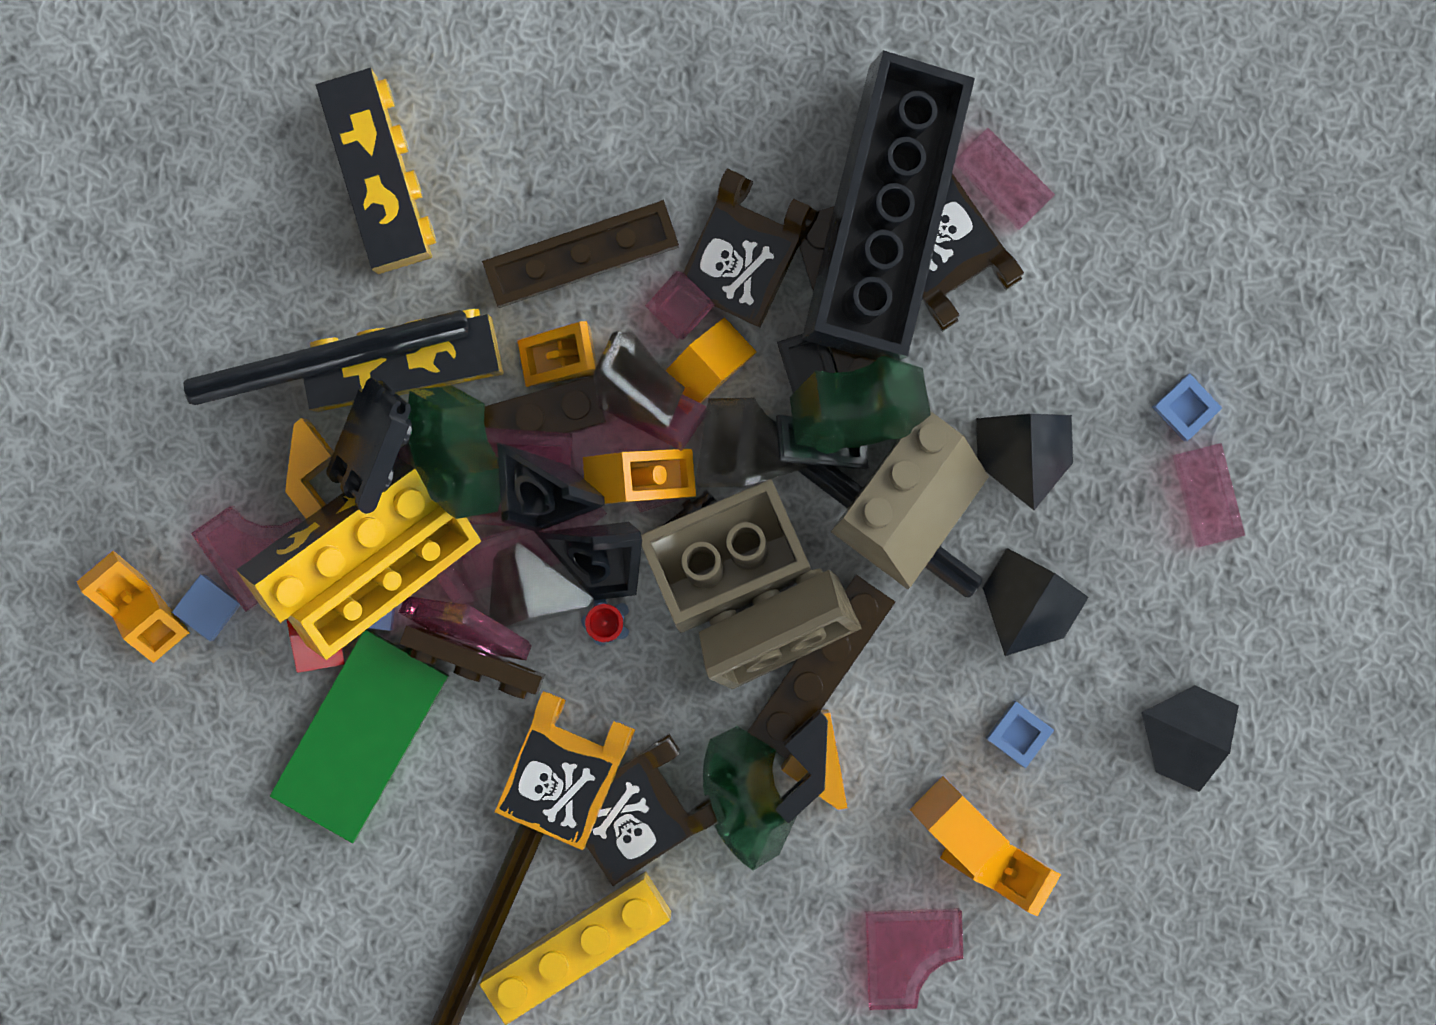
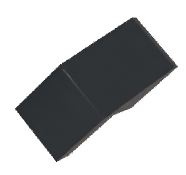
M819 709L783 742L789 752L808 771L774 803L775 810L788 824L825 790L828 719Z

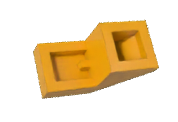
M300 418L293 425L285 492L307 519L326 505L309 481L328 467L334 451L310 420Z
M114 550L76 581L84 595L113 617L122 638L152 663L156 662L190 633L188 628L172 613V609L145 577Z
M1010 843L977 877L946 848L940 859L972 880L995 890L1035 916H1038L1061 876L1060 873Z

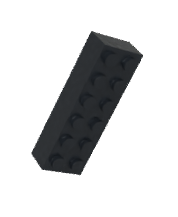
M885 50L870 64L802 340L891 365L908 357L975 78Z

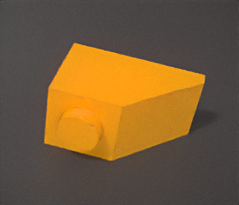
M692 449L620 452L582 457L584 479L604 496L605 504L696 496Z

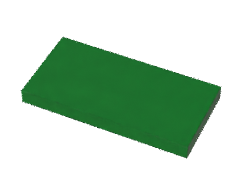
M366 629L362 632L271 792L270 797L353 844L450 675L430 664L408 656L409 652Z

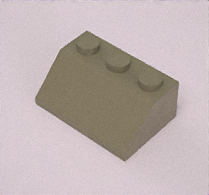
M924 407L901 434L831 530V533L906 589H909L989 476L964 435Z
M772 479L641 535L643 551L680 634L708 622L720 613L736 610L752 603L755 597L773 589L780 591L796 584L795 579L811 571L809 562Z
M821 568L814 569L795 579L796 586L781 593L778 589L764 592L752 600L754 606L739 613H736V610L725 611L710 619L709 623L711 626L699 631L705 670L709 679L733 690L862 629L839 577L830 570L823 572Z

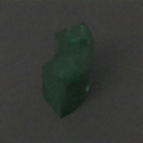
M886 356L880 357L868 366L849 372L829 373L815 370L790 396L795 444L813 447L822 453H834L845 448L867 446L888 439L906 437L912 432L914 427L931 415L923 368Z
M453 385L410 390L408 404H410L411 411L408 419L412 423V431L409 444L415 466L430 498L455 519L498 512L501 502L498 458L487 440L484 426L485 403Z
M736 726L710 739L703 763L704 796L709 795L712 808L718 821L714 826L719 836L730 851L743 864L754 871L780 855L797 816L788 824L774 807V803L781 797L775 787L772 768L776 750L739 726Z

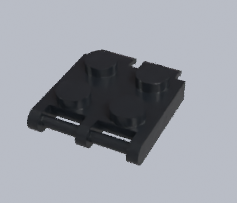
M373 377L366 381L363 390L358 389L326 470L327 477L334 483H341V491L348 498H355L356 507L365 514L371 513L376 509L382 493L390 487L393 479V465L400 448L406 445L412 431V423L408 419L411 411L410 404L382 380L377 382Z

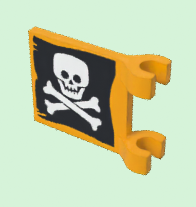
M543 691L536 706L531 727L495 809V813L580 850H584L618 766L631 743L636 729L613 721L604 746L557 727L555 723L563 710L566 700Z

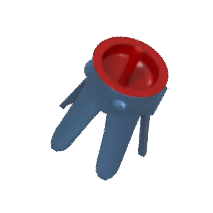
M606 599L594 600L593 608L587 615L582 617V626L599 646H604L607 642H612L616 638L625 639L629 634V630L623 626L624 617L629 613V609L624 603L612 606L607 604Z

